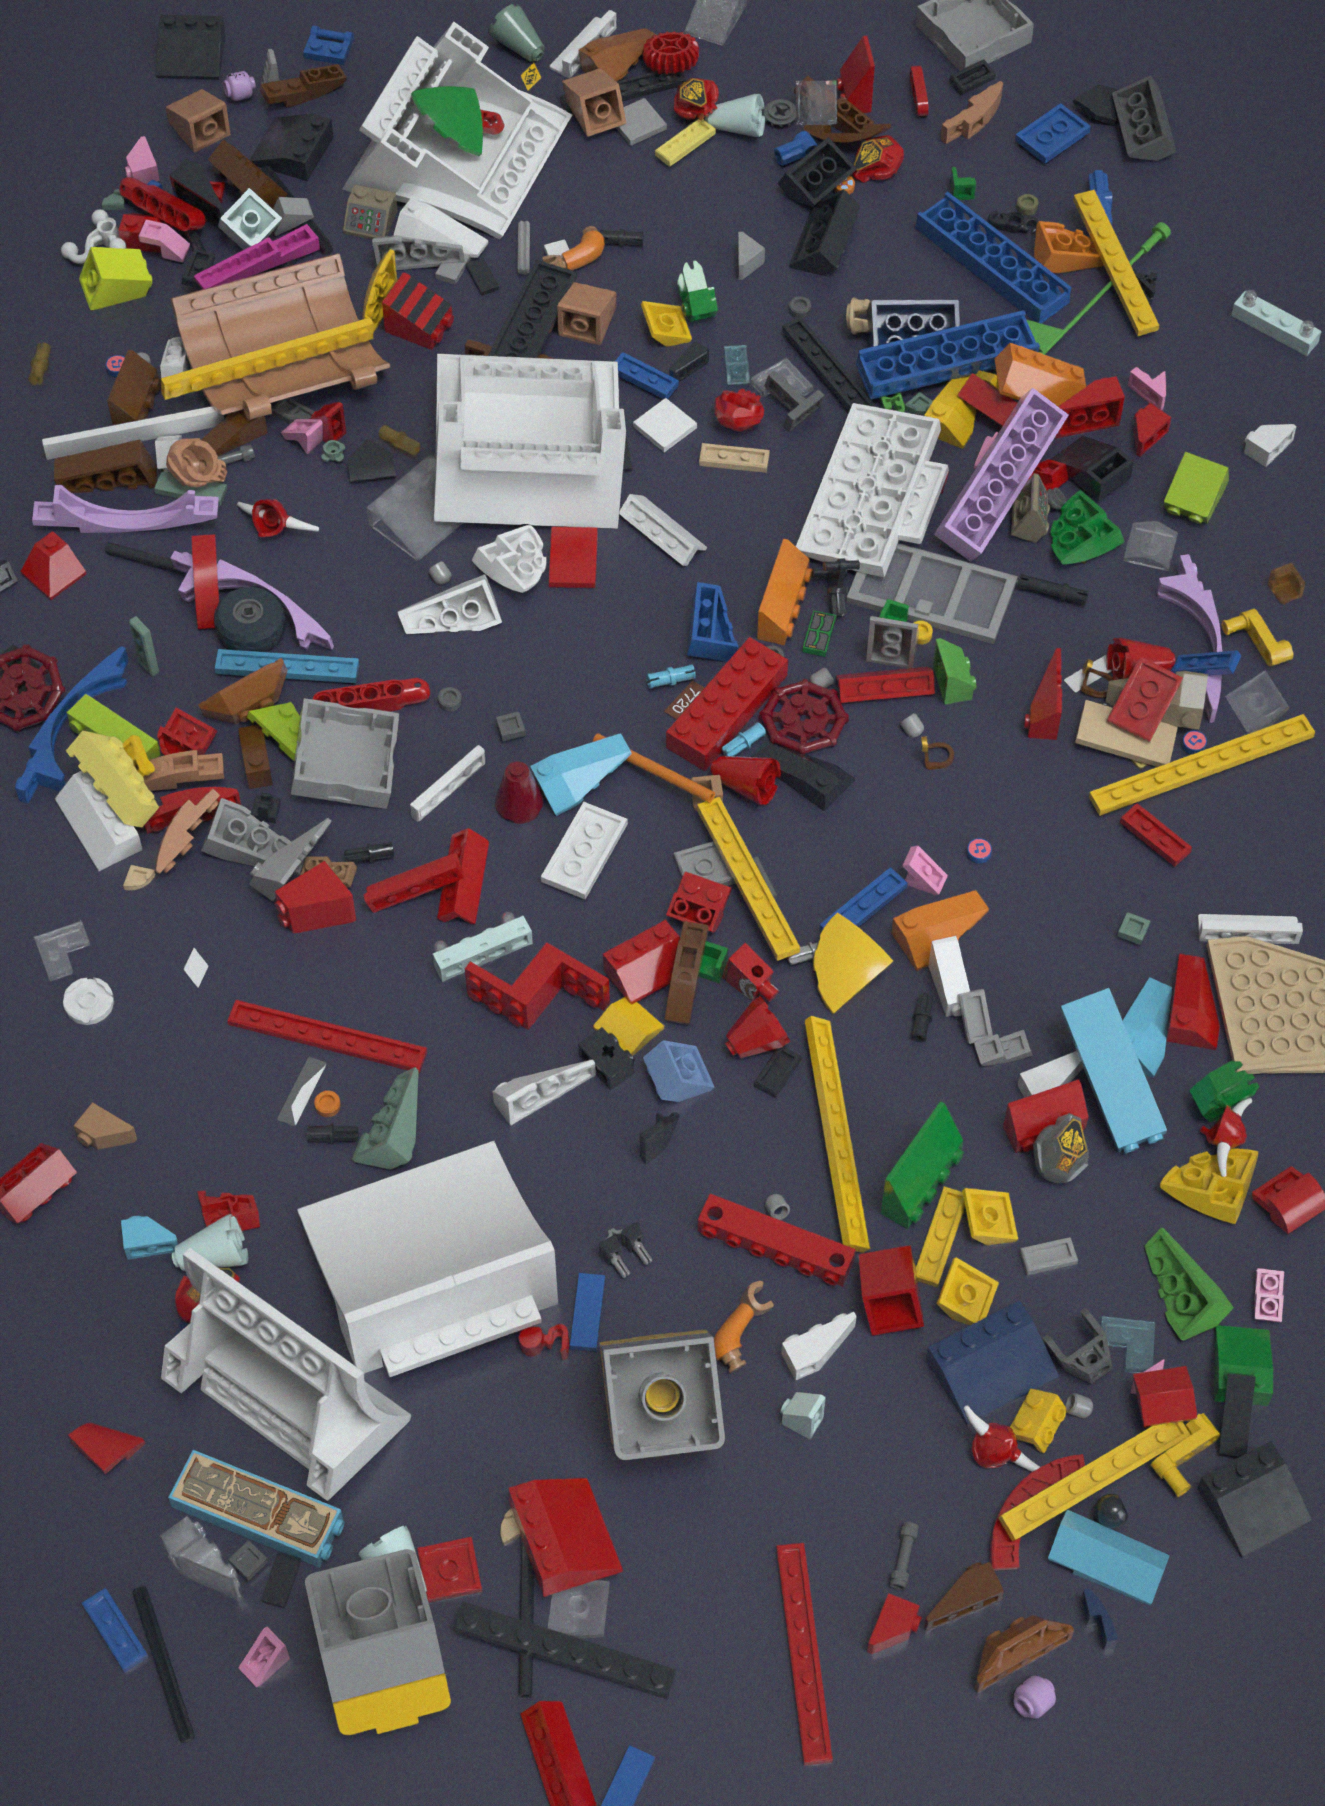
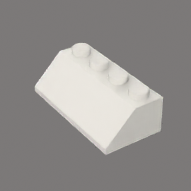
M80 771L70 778L55 800L97 870L101 871L142 851L139 834L134 826L126 825L106 802L109 797L97 791L93 786L95 782L93 777L88 772L83 773Z

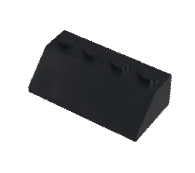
M844 189L820 200L815 206H812L789 264L792 269L823 275L833 272L839 267V261L846 249L845 245L852 233L851 230L854 222L857 220V214L860 209V205Z

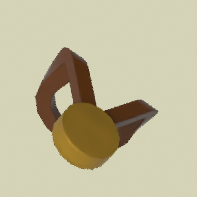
M1087 659L1082 673L1085 675L1081 684V691L1093 697L1104 698L1107 696V690L1099 692L1086 685L1089 673H1094L1108 681H1113L1114 679L1105 672L1093 669V661Z
M927 736L921 737L922 752H924L925 765L928 770L942 769L952 764L954 761V751L949 744L944 742L928 744ZM928 748H944L949 752V758L944 762H929Z

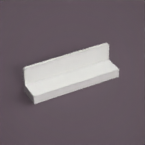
M609 10L602 18L595 17L553 61L550 69L567 78H571L581 67L578 50L593 40L609 37L616 30V13Z
M630 494L619 511L622 517L683 566L689 564L697 550L706 551L707 549L703 543L644 496Z
M1198 915L1199 941L1207 942L1211 939L1248 936L1268 943L1299 944L1303 932L1302 923H1298L1297 917Z

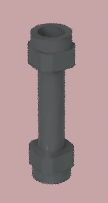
M244 445L239 447V451L218 456L217 459L227 464L241 459L246 462L255 458L252 446Z
M904 1522L902 1526L900 1553L896 1570H893L890 1587L896 1590H906L909 1577L907 1568L913 1542L917 1540L919 1526L915 1523Z

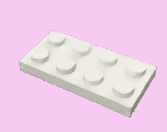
M583 802L541 875V882L586 899L624 832L628 819Z

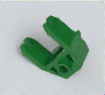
M693 261L692 270L688 263H685L682 274L679 275L677 281L684 315L688 317L689 322L714 317L718 311L714 287L707 288L702 266L697 261Z
M1240 1061L1226 1063L1207 1074L1190 1089L1200 1112L1209 1122L1218 1120L1227 1105L1233 1109L1232 1107L1239 1102L1255 1095L1260 1087L1257 1082L1248 1085L1255 1078L1253 1074H1247L1245 1070L1236 1072L1243 1066Z

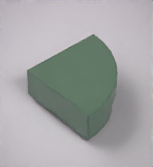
M119 189L114 190L113 194L103 199V210L125 209V197L120 194Z
M919 392L905 404V410L913 414H925L933 401Z

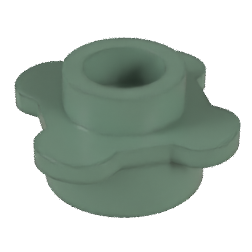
M330 440L323 445L324 454L321 456L323 461H343L344 444L336 440Z

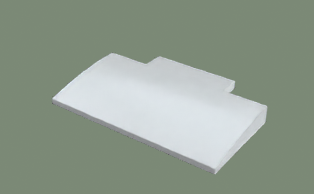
M853 403L796 547L807 557L822 562L837 561L838 558H845L846 561L859 560L860 568L854 571L885 577L899 540L921 544L947 477L948 465L929 461L941 431L939 419Z

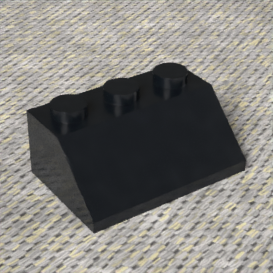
M828 137L790 168L777 184L791 200L815 206L853 174L857 168Z

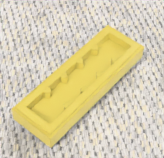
M698 119L656 149L655 156L671 167L715 135L716 129L705 120Z

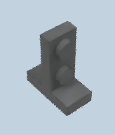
M775 370L768 374L764 386L791 411L787 414L784 427L789 432L821 408L825 396L821 391L817 390L805 399L799 390H795L788 383L787 379L783 375H779Z

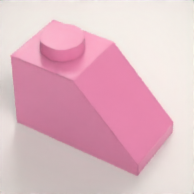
M140 137L126 157L128 165L124 167L126 176L136 178L145 184H148L151 180L160 181L157 165L146 137Z

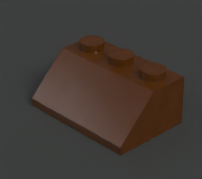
M133 350L127 351L107 400L112 425L148 419L149 409H152L154 406L155 394L161 389V379L158 377L157 369Z

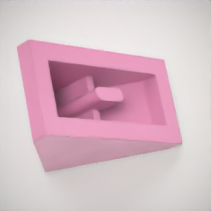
M265 1627L238 1668L256 1687H259L290 1659L286 1645L268 1627Z

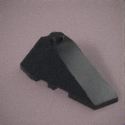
M765 741L751 755V757H765L778 760L781 774L780 778H777L823 811L855 781L853 776L835 764L801 754Z

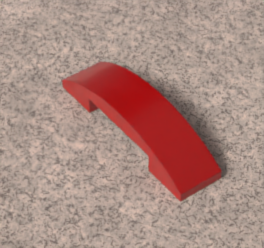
M215 535L192 536L198 629L215 628L214 613L219 603Z

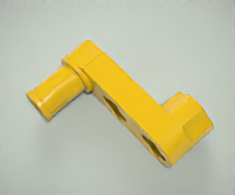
M1256 609L1242 612L1237 617L1222 621L1221 626L1225 635L1242 629L1246 630L1269 667L1293 659L1294 654L1290 642L1286 640L1276 642Z
M1204 1413L1198 1414L1197 1419L1190 1420L1185 1425L1190 1433L1189 1437L1167 1450L1151 1463L1158 1476L1166 1480L1177 1497L1182 1496L1191 1488V1485L1182 1476L1177 1467L1212 1445L1221 1436Z

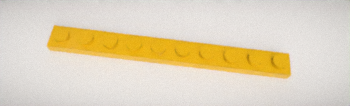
M366 318L161 378L162 395L165 400L179 397L190 392L373 339L374 323L371 318Z
M1302 714L1093 790L1089 793V798L1099 816L1314 738L1315 731L1305 715Z
M810 1016L805 1019V1026L843 1245L854 1248L857 1252L864 1253L870 1249L831 1024L828 1020Z

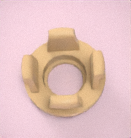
M852 298L851 303L847 305V327L851 329L853 335H857L860 332L868 333V320L860 319L861 314H866V309H868L871 302L868 299L858 300L857 298Z

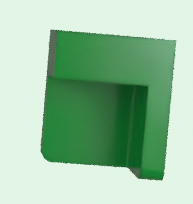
M952 167L950 177L952 195L958 200L974 199L976 189L975 178H958L956 167Z
M887 599L879 618L908 622L909 605Z
M706 941L699 977L720 983L728 962V948Z

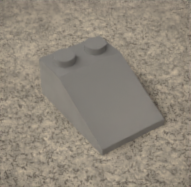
M871 616L866 662L913 668L918 645V624Z

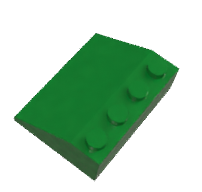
M939 1102L885 1179L881 1214L907 1230L912 1222L917 1223L924 1212L922 1208L926 1202L930 1204L937 1194L936 1188L939 1183L944 1184L951 1173L949 1169L953 1163L957 1165L964 1155V1151H962L963 1139L945 1103Z

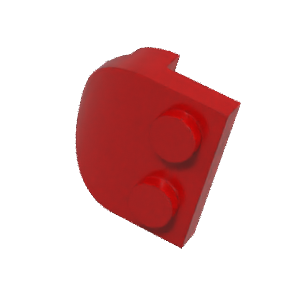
M175 708L166 726H160L157 738L159 739L160 750L164 755L197 750L198 755H204L217 730L184 711Z

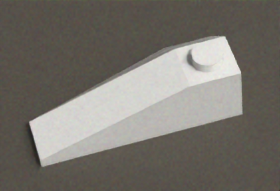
M410 198L400 211L393 235L462 245L464 255H470V257L478 258L488 245L487 239L433 206Z
M486 575L461 583L397 612L406 634L442 631L458 632L465 630L481 631L502 623Z
M588 1060L515 1078L508 1083L503 1082L493 1091L494 1104L511 1126L596 1075L595 1062Z

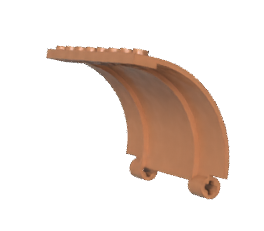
M336 253L170 298L179 334L191 368L195 369L359 321L346 286L340 254ZM366 341L201 390L211 406L219 414L224 415L244 409L248 420L271 414V402L349 380L354 390L377 384L376 371L390 368V363L384 361L373 349L370 342Z

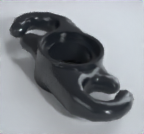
M993 211L988 216V221L993 227L1007 230L1010 233L1029 232L1030 229L1027 226L1033 224L1037 228L1039 221L1035 217L1027 216L1017 211L1008 214L1000 213L1001 220L993 219L998 215V211ZM1018 220L1020 224L1012 225L1009 221ZM1036 228L1031 230L1032 234L1036 233Z

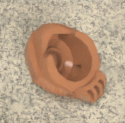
M200 438L181 439L170 446L166 466L182 486L187 485L197 488L203 487L207 483L224 482L227 474L225 462L217 459L218 456L215 450L207 442L200 440Z

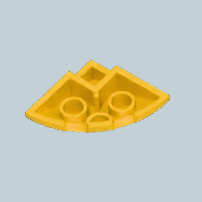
M391 249L382 257L375 268L364 299L362 320L371 318L374 323V331L384 318L382 302L397 282L395 252Z
M838 912L822 930L813 959V970L816 971L819 983L817 989L823 1002L832 1014L864 989L893 962L889 955L872 938Z
M1231 1149L1227 1157V1175L1225 1177L1221 1176L1217 1155H1210L1208 1152L1191 1156L1189 1163L1182 1167L1174 1166L1161 1181L1160 1188L1175 1199L1203 1214L1236 1224L1251 1183L1258 1151Z

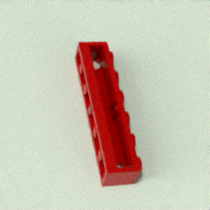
M709 1194L698 1218V1231L705 1237L717 1238L725 1241L731 1247H741L749 1250L754 1256L767 1257L774 1260L780 1266H790L798 1269L800 1273L806 1276L813 1275L819 1277L829 1285L843 1287L855 1261L856 1249L713 1194ZM711 1215L719 1218V1220H711L709 1217ZM829 1261L839 1264L841 1267H833Z

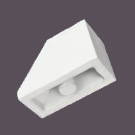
M1294 424L1261 425L1255 432L1251 431L1247 435L1244 453L1267 467L1293 441L1297 426Z
M181 435L160 436L156 439L155 448L158 469L163 468L164 472H170L166 466L167 455L170 446L182 439Z

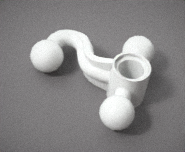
M99 209L95 210L91 216L92 222L97 226V229L88 235L85 243V253L77 255L78 247L72 242H66L61 247V254L74 263L83 264L86 261L90 247L104 244L109 248L126 249V243L119 236L115 220L109 218L107 212Z

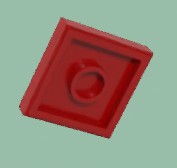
M472 1537L417 1548L429 1603L482 1592Z

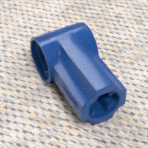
M807 131L798 133L793 141L774 148V155L780 166L786 165L802 157L804 158L818 144Z

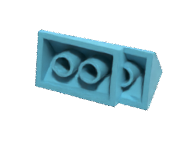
M1067 1510L1059 1526L1048 1560L1074 1570L1073 1574L1151 1606L1170 1555Z

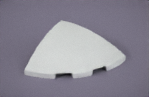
M530 524L498 535L495 542L479 547L472 559V562L491 579L509 589L522 593L538 583L546 567V557H543L542 553L543 542Z

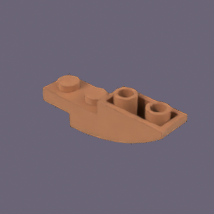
M999 81L978 95L972 96L968 101V109L946 120L942 124L941 140L947 144L961 135L969 139L978 133L991 120L999 107L1002 98L1003 82Z
M197 750L157 757L149 760L154 765L155 771L149 776L145 775L143 777L149 791L176 789L177 783L224 779L223 754L198 755Z
M211 789L196 806L190 800H187L178 810L166 829L158 849L154 869L157 874H160L162 871L167 873L176 864L173 859L179 853L183 856L193 846L190 841L194 837L187 830L193 831L202 822L199 817L205 811L210 813L219 804L216 799L220 795L214 789Z

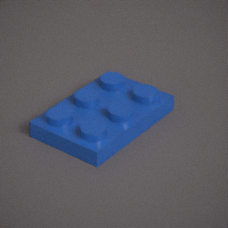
M1060 103L1015 135V141L1046 164L1090 133L1091 126Z

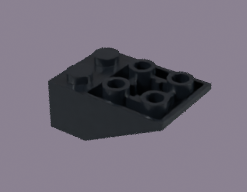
M1086 436L1080 437L1051 458L1053 461L1065 463L1068 477L1098 502L1131 478L1134 461L1118 447Z

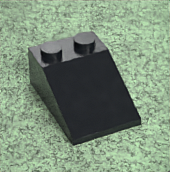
M185 158L169 175L174 196L201 210L205 215V220L221 230L218 225L220 218L224 215L222 205L202 166Z

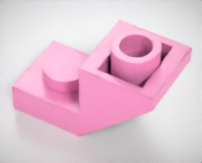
M146 220L139 234L140 242L161 246L162 258L184 262L190 248V243L167 224Z

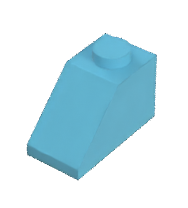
M132 1216L127 1220H121L123 1245L127 1260L175 1252V1246L178 1245L176 1235L148 1216Z

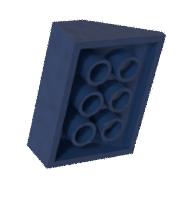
M871 300L868 309H866L870 347L960 326L959 300Z
M1020 1300L929 1346L927 1350V1363L967 1426L971 1423L964 1411L965 1406H969L981 1419L1027 1395L1031 1388L1037 1390L1059 1378V1374L1034 1321Z

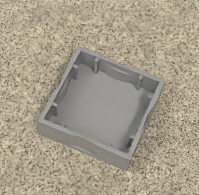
M930 0L917 6L916 26L959 71L983 59L987 63L993 62L1032 42L1033 22L1008 0Z
M304 698L300 714L291 794L387 809L391 795L394 768L393 752L397 740L399 713L368 708H350L337 703Z

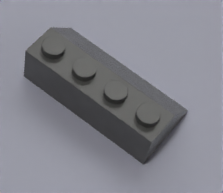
M1151 75L1112 93L1129 157L1158 161L1176 153L1162 95Z

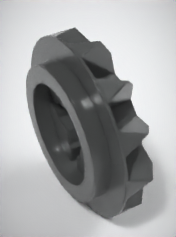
M783 99L769 102L764 109L766 122H771L772 126L776 124L780 125V127L784 124L790 126L791 122L796 121L798 114L796 106L792 102Z

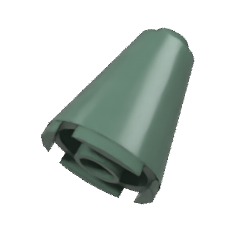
M511 4L501 10L495 17L497 21L494 26L492 24L489 26V35L530 62L540 60L544 55V45L519 4H516V7Z

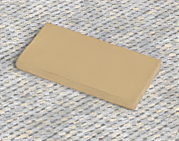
M1088 700L1085 701L1075 743L1156 767L1170 763L1177 726L1161 722L1151 742H1148L1107 722L1113 709L1112 707Z

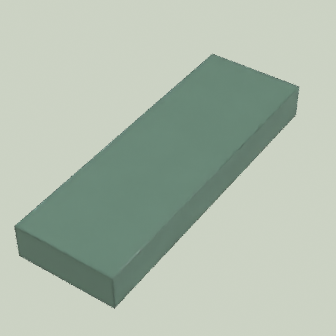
M161 471L154 490L155 494L180 498L188 490H195V496L219 497L218 506L221 507L227 492V484L214 482L197 488L187 485L182 486L171 473Z
M135 616L129 620L138 662L150 675L154 676L159 673L151 633Z

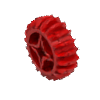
M667 31L663 34L658 33L657 36L652 35L651 38L646 40L643 48V59L647 68H650L653 72L658 71L659 74L683 73L684 70H690L691 67H694L699 58L698 42L690 34L684 35L683 32Z

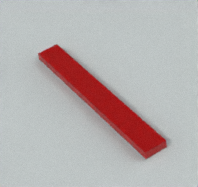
M235 1000L227 1020L230 1026L404 1070L416 1067L419 1070L418 1073H420L427 1055L426 1047Z
M804 1543L777 1545L776 1550L804 1765L832 1763L831 1743Z

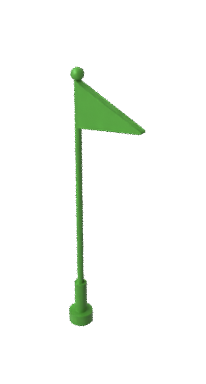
M1158 222L1152 228L1153 235L1129 261L1130 265L1142 254H1146L1158 241L1163 242L1170 236L1171 230L1165 223ZM1112 281L1063 330L1027 320L1036 343L1040 345L1038 353L1045 355L1113 285Z

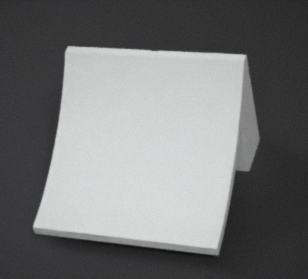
M453 22L434 47L418 36L410 45L359 129L371 138L372 141L342 189L352 192L354 185L394 192L396 193V200L407 203L410 198L427 203L447 216L474 226L500 240L572 114L545 100L516 89L482 64L480 61L489 47ZM444 86L474 88L479 100L480 109L500 114L505 127L502 132L496 135L483 133L482 154L480 156L470 154L459 149L457 141L451 137L443 138L433 128L435 123L427 114L423 116L420 113L411 93L420 89Z
M437 354L434 521L618 529L626 438L624 409H619L618 363L609 361Z
M494 1141L297 1209L318 1264L335 1300L340 1328L353 1364L363 1371L364 1374L383 1367L382 1358L389 1377L484 1344L542 1323L538 1311L558 1304L555 1250L551 1241L542 1231L526 1206Z
M189 1248L183 1253L184 1268L191 1284L201 1295L200 1304L192 1310L191 1323L165 1345L161 1379L182 1393L203 1374L201 1391L308 1468L307 1486L328 1501L410 1421L411 1414L366 1383L363 1371Z

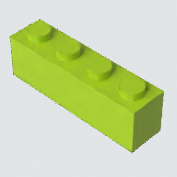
M87 694L67 712L69 727L77 734L87 731L109 737L114 736L122 743L130 736L136 735L141 739L148 760L161 755L158 741Z

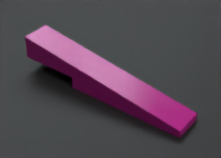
M306 224L275 241L268 237L194 275V280L202 289L250 277L320 250L319 238Z

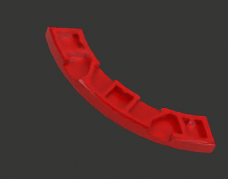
M1083 1454L1056 1459L1040 1467L1025 1477L1010 1493L997 1515L992 1531L989 1558L994 1571L1015 1570L1019 1568V1544L1021 1537L1012 1542L998 1517L1084 1467Z

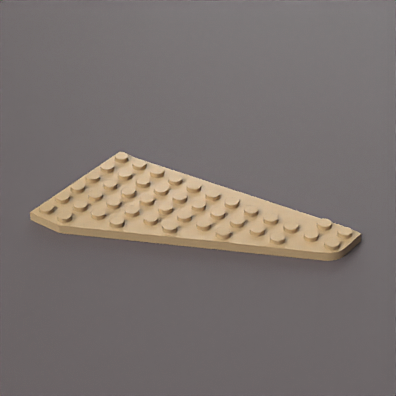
M1248 936L1208 940L1206 945L1232 1061H1240L1243 1064L1236 1072L1245 1070L1247 1074L1325 1073V960Z

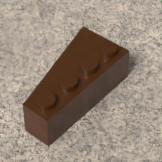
M224 139L208 159L214 165L212 169L221 176L225 175L227 177L226 181L234 188H239L241 195L250 188L272 209L279 197H286L288 194L236 147Z
M139 439L54 459V481L57 485H62L71 493L93 492L94 488L114 491V487L128 486V490L138 489L140 485H148L150 489L155 488L157 483V465Z

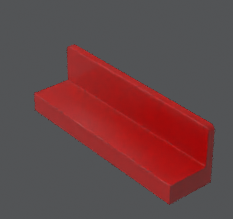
M973 373L958 393L959 398L1002 426L1017 405L1016 401L1000 394L998 389Z
M930 667L836 675L841 703L935 694L934 673Z
M470 828L451 836L448 855L458 854L465 878L443 886L437 916L443 922L460 917L470 924L476 923L489 841Z
M453 853L367 886V893L363 895L366 904L375 913L465 877L458 854Z
M538 1701L520 1713L550 1806H597L563 1703L561 1701Z

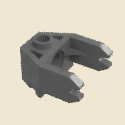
M1084 1308L1080 1313L1086 1324L1095 1334L1093 1340L1068 1357L1062 1353L1048 1334L1042 1339L1065 1372L1092 1384L1111 1371L1113 1366L1107 1334L1093 1315Z

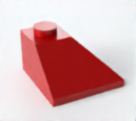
M123 214L118 231L120 238L126 243V249H140L141 251L162 253L161 246L140 242L139 234L146 220L164 223L171 228L173 226L152 215Z
M53 531L34 544L20 571L49 600L58 596L86 575L85 569L68 544Z

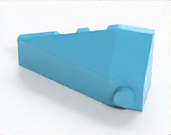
M620 733L551 755L530 767L555 815L558 816L579 805L584 800L583 797L591 789H595L600 785L599 781L608 773H612L632 753Z
M1149 977L1123 1019V1023L1144 1074L1154 1078L1165 1056L1172 987Z

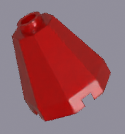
M759 996L750 1003L726 1034L729 1041L725 1045L733 1056L738 1054L740 1058L781 1048L791 1041L773 1012L768 1010L766 1002Z

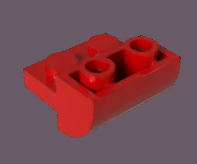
M685 871L677 893L675 892L666 916L681 922L687 921L709 925L708 931L714 933L722 921L723 911L732 889L726 885Z
M1290 1166L1252 1192L1253 1200L1270 1213L1271 1221L1287 1234L1325 1210V1194L1319 1183L1309 1172L1303 1175L1293 1166Z

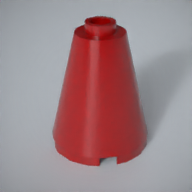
M1113 638L1112 640L1115 642L1109 644L1107 649L1106 666L1107 670H1112V678L1114 680L1129 678L1140 657L1169 671L1175 665V655L1167 647L1125 638Z
M719 756L711 765L712 775H720L722 784L758 805H767L777 791L778 785L774 783L776 777L780 778L781 771L780 764L776 759Z

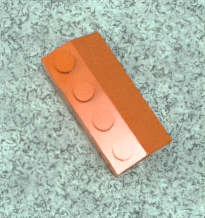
M1009 343L995 358L999 392L1016 400H1020L1024 394L1034 388L1056 406H1059L1086 387L1083 368L1013 343Z
M787 539L782 541L758 611L757 636L759 640L784 646L787 637H792L794 630L792 622L793 619H797L799 616L800 605L798 604L800 600H804L806 594V587L804 586L806 582H810L812 576V569H809L810 559Z

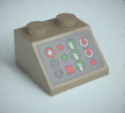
M354 185L347 202L343 234L367 239L387 236L398 211L396 193Z
M1034 473L1024 485L1013 503L1011 535L1037 543L1042 536H1045L1049 529V523L1047 522V515L1050 510L1048 493L1038 474Z

